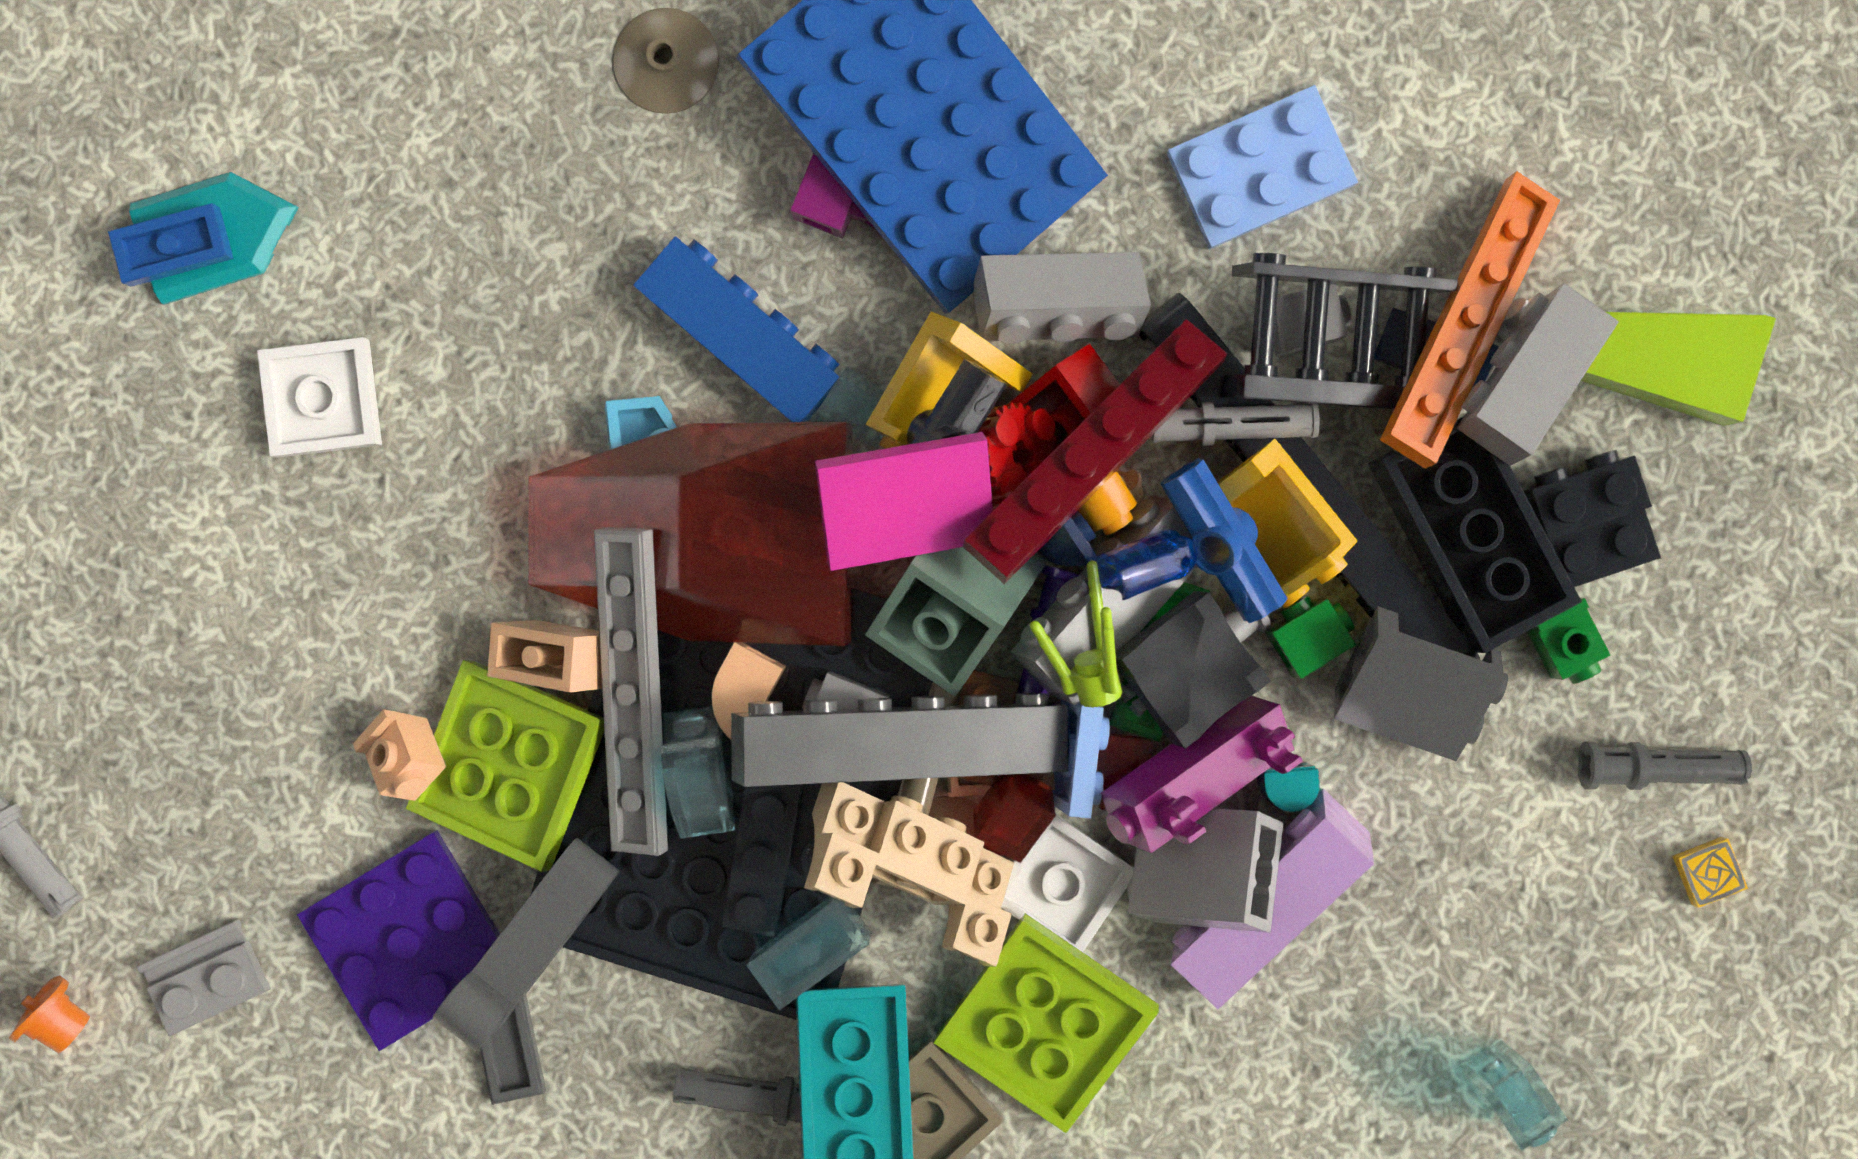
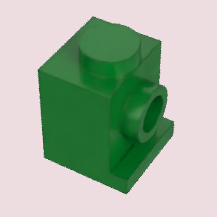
M1580 598L1582 603L1527 631L1552 679L1564 680L1569 678L1571 684L1583 682L1599 674L1602 669L1598 662L1611 656L1587 610L1590 607L1585 598ZM1573 634L1577 635L1582 645L1581 649L1575 654L1571 653L1567 647V641Z

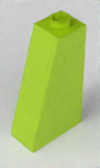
M1606 312L1619 322L1581 379L1582 382L1722 426L1744 422L1776 318L1768 315Z

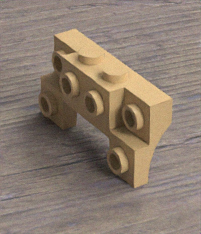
M844 782L822 783L812 812L815 843L812 862L804 888L811 891H820L845 902L844 905L847 907L862 908L871 878L874 877L934 905H949L947 927L941 947L946 950H955L979 961L978 964L983 966L996 967L1012 915L1002 910L1001 906L1014 862L984 849L983 841L965 833L967 827L963 823L940 816L934 819L922 813L923 805L917 801L902 796H892L890 801L884 802Z

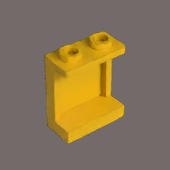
M931 311L865 425L883 436L879 446L884 449L908 445L907 431L910 423L922 412L934 409L964 359L979 365L1005 382L1008 387L1023 392L1033 373L961 322Z
M1276 439L1272 440L1217 481L1231 506L1245 511L1255 521L1258 529V538L1255 545L1288 598L1282 605L1284 608L1295 603L1309 591L1310 588L1307 583L1317 578L1321 584H1324L1348 565L1343 556L1356 544L1357 539Z

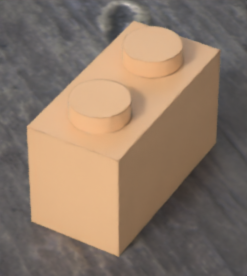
M540 620L491 623L487 676L565 692L602 689L599 631Z

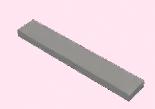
M603 527L594 530L611 851L659 856L668 851L653 531L652 529Z

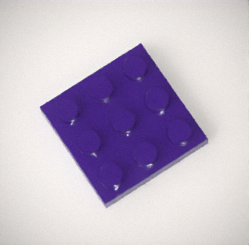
M438 830L297 914L378 1051L383 1050L431 1021L433 1015L447 996L465 976L472 972L500 935Z

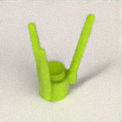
M1091 560L1087 563L1086 567L1096 649L1082 652L1074 659L1075 666L1072 670H1069L1038 621H1032L1030 629L1060 677L1064 694L1077 693L1081 705L1094 708L1116 701L1122 695V688L1116 667L1112 611L1109 607H1104L1098 565L1095 561Z

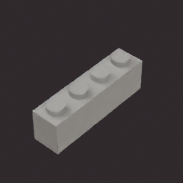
M1150 495L1147 499L1137 503L1130 510L1133 519L1119 529L1112 538L1102 542L1094 551L1099 558L1095 562L1098 565L1104 607H1109L1112 611L1115 652L1138 635L1197 567L1190 555L1189 544L1193 537L1169 499ZM1087 567L1078 577L1069 580L1060 588L1056 596L1057 600L1042 617L1033 620L1041 624L1069 670H1072L1075 666L1074 659L1082 652L1096 649ZM1029 623L1021 634V640L1010 653L1049 695L1076 705L1079 702L1077 693L1064 694L1060 677L1040 647L1038 640L1030 629Z

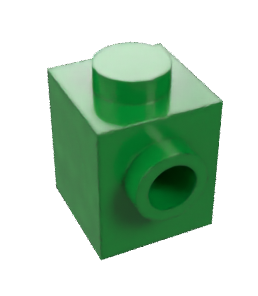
M1308 595L1301 597L1289 607L1283 608L1280 612L1284 620L1264 632L1290 675L1298 679L1304 678L1356 646V643L1349 634V632L1355 629L1354 624L1342 605L1338 602L1331 605L1328 599L1322 598L1312 602Z

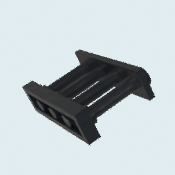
M1253 253L1252 262L1232 265V277L1255 278L1257 281L1250 365L1244 366V375H1224L1223 397L1395 409L1426 345L1430 294L1457 291L1458 280L1437 278V268L1404 267L1403 275L1287 265V255L1277 253ZM1279 281L1308 283L1301 368L1295 369V378L1277 377L1278 367L1273 366ZM1330 284L1358 287L1351 372H1346L1345 382L1328 381L1329 370H1323ZM1380 289L1407 292L1401 376H1395L1394 386L1378 384L1379 374L1373 373Z

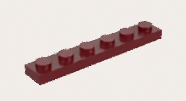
M1186 319L964 539L963 548L1005 584L1224 363L1227 353Z

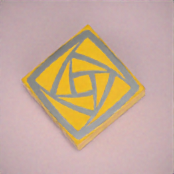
M1719 837L1672 856L1691 905L1700 908L1748 889L1728 838Z

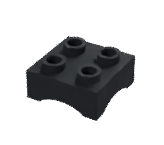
M1192 592L1115 652L1117 668L1171 744L1185 749L1200 738L1227 711L1271 682L1262 667L1236 637L1224 618L1220 607L1209 592Z

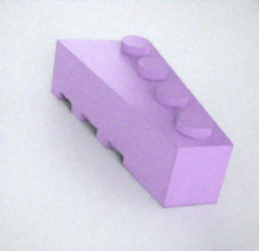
M1322 789L1315 801L1309 807L1303 809L1282 832L1271 933L1183 925L1172 939L1175 946L1173 947L1171 966L1217 1009L1222 1007L1374 865L1370 832L1326 790Z

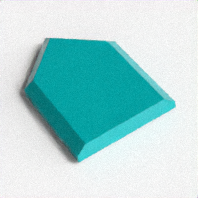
M228 172L130 203L129 213L132 223L137 224L210 203L215 204L221 209L234 259L151 281L157 298L161 304L166 305L264 274L274 256L273 251L286 226L291 224L299 207L233 172Z

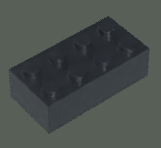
M1465 412L1458 416L1436 464L1425 469L1394 449L1369 462L1368 465L1449 618L1472 644L1477 653H1487L1582 603L1510 465L1456 428L1466 414Z

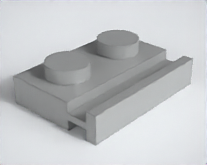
M239 919L137 966L139 973H144L150 986L147 988L148 993L168 1036H172L271 989L252 946L245 937Z

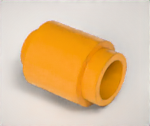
M1116 471L1078 511L1093 532L1102 529L1105 535H1109L1121 529L1133 519L1130 510L1135 507L1137 502Z

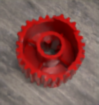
M1009 403L992 408L978 432H983L988 444L993 510L1056 449L1054 444L1057 440L1056 437H1053L1055 422L1045 409L1040 408L1031 411L1030 406H1022V403Z

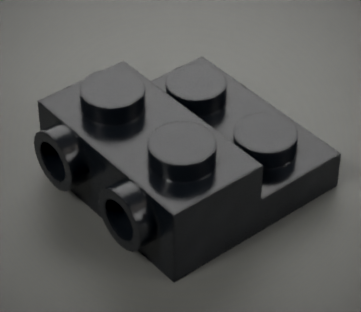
M1617 450L1605 452L1585 459L1587 470L1568 475L1566 467L1554 469L1534 476L1536 487L1524 490L1531 507L1574 587L1661 559L1645 510L1652 507L1635 455L1619 458Z

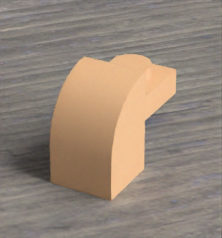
M740 640L734 642L718 671L712 689V707L715 718L720 728L730 739L731 713L748 712V702L768 701L786 668L785 665Z

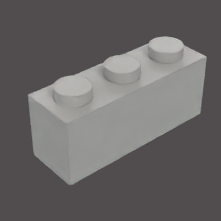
M1139 252L981 256L974 279L973 297L980 337L986 341H1001L1007 344H1015L1024 340L1054 339L1058 342H1069L1078 338L1123 340L1128 337H1138L1151 307Z
M1565 283L1546 296L1539 292L1531 299L1519 317V320L1525 325L1516 338L1509 336L1500 345L1490 361L1496 367L1487 382L1480 380L1471 389L1461 406L1467 412L1456 428L1510 466L1534 453L1619 322Z

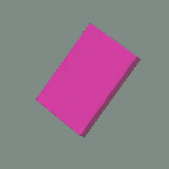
M983 432L815 461L827 562L831 571L963 547L964 539L993 511L988 444Z

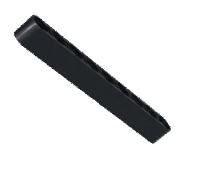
M1176 293L1145 319L1139 336L1143 341L1148 338L1156 349L1187 319L1227 353L1224 363L1190 396L1198 408L1201 402H1213L1214 407L1275 405L1269 400L1223 397L1224 375H1244V366L1192 303L1182 294ZM1261 421V422H1242V423H1266V422H1284V421ZM1302 437L1225 440L1242 462L1274 439L1282 446L1357 539L1356 544L1343 556L1348 565L1336 577L1345 587L1350 584L1359 595L1356 601L1370 618H1372L1378 606L1398 613L1399 632L1480 660L1472 644Z

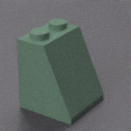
M963 547L917 555L865 635L955 697L1003 630L1048 559L1036 552L1003 584Z

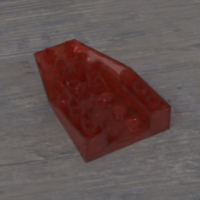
M848 422L689 423L529 476L528 585L598 609L594 530L603 527L652 529L657 630L689 641L845 646L851 642V588H847V568L831 571L827 562L815 461L852 455L853 425Z

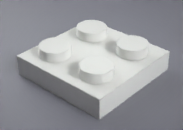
M361 337L257 350L270 457L280 458L382 445L370 341Z
M1048 808L1012 860L1014 866L1001 908L1019 920L1026 913L1083 952L1128 887L1129 881L1133 876L1134 866Z

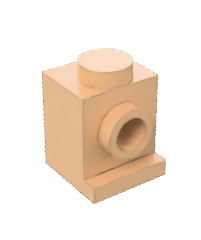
M383 709L353 743L356 752L365 754L378 792L383 796L415 801L446 767L428 719L424 717Z

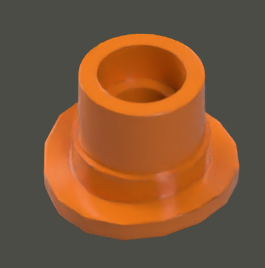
M59 975L49 980L34 998L27 995L20 1004L26 1007V1010L9 1039L16 1042L24 1034L32 1040H38L59 1054L82 1031L90 1015L69 1000V996L64 993L68 988L69 982Z

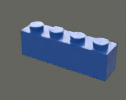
M675 236L633 286L801 430L842 383L840 377L834 372L840 364L816 343L808 350L797 341L794 335L799 329L778 310L774 309L768 316L755 305L753 301L759 296L758 293L736 274L727 281L712 267L718 262V259L698 241L693 239L687 246Z

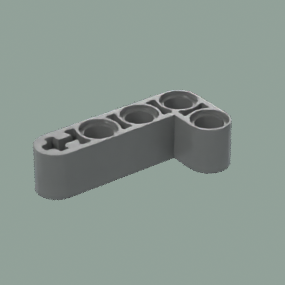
M576 838L552 866L472 972L458 983L432 1018L474 1051L478 1052L507 1020L608 889L620 870L580 839Z

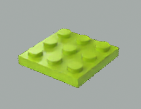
M463 660L434 733L446 767L415 801H408L406 809L540 872L549 871L553 866L604 734V717L528 684L488 677L487 666L473 660Z
M1024 913L1003 942L997 966H986L936 1033L933 1043L1061 1131L1067 1133L1157 1016L1159 1004Z

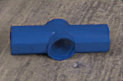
M1198 458L1185 464L1160 482V485L1193 537L1189 544L1193 562L1207 574L1217 576L1243 621H1247L1250 624L1263 619L1287 601V596L1255 545L1258 538V529L1255 521L1245 511L1231 506L1203 459L1200 460Z

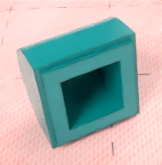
M1305 762L1300 763L1288 773L1281 774L1270 767L1257 777L1258 788L1262 796L1276 807L1289 812L1301 811L1309 807L1319 793V769Z

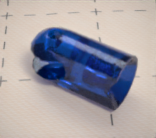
M1167 529L1156 532L1098 556L1096 563L1098 565L1101 587L1120 592L1122 600H1126L1168 582L1180 580L1194 569L1197 561V550L1190 538L1181 536L1177 531Z

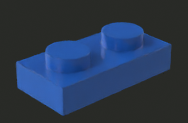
M213 203L108 231L121 282L130 287L234 259L221 209Z

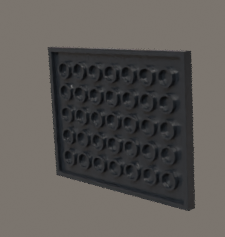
M645 524L644 529H652L668 851L659 856L611 851L604 731L553 865L568 846L578 838L620 870V872L567 940L563 948L797 1020L795 990L839 987L863 907L850 908L844 905L845 902L825 893L804 888L812 862L815 843L812 812L822 783L803 784L779 926L775 937L722 927L745 787L732 781V740L720 728L713 712L712 689L715 678L734 642L740 640L786 666L768 701L782 702L783 711L804 710L802 706L813 679L816 678L824 682L829 671L890 695L892 707H911V697L929 696L933 681L865 635L888 599ZM596 689L593 691L588 711L604 717L602 689ZM903 779L844 783L886 802L890 801L892 796H898ZM549 871L537 872L531 894Z

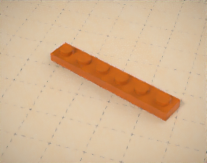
M1518 171L1505 179L1458 276L1457 291H1451L1380 438L1382 442L1425 469L1437 463L1462 410L1461 406L1473 387L1560 202V199Z

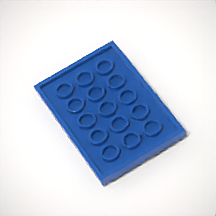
M802 0L736 56L740 64L944 314L950 313L974 292V279L981 256L1017 255L1108 176L972 0Z

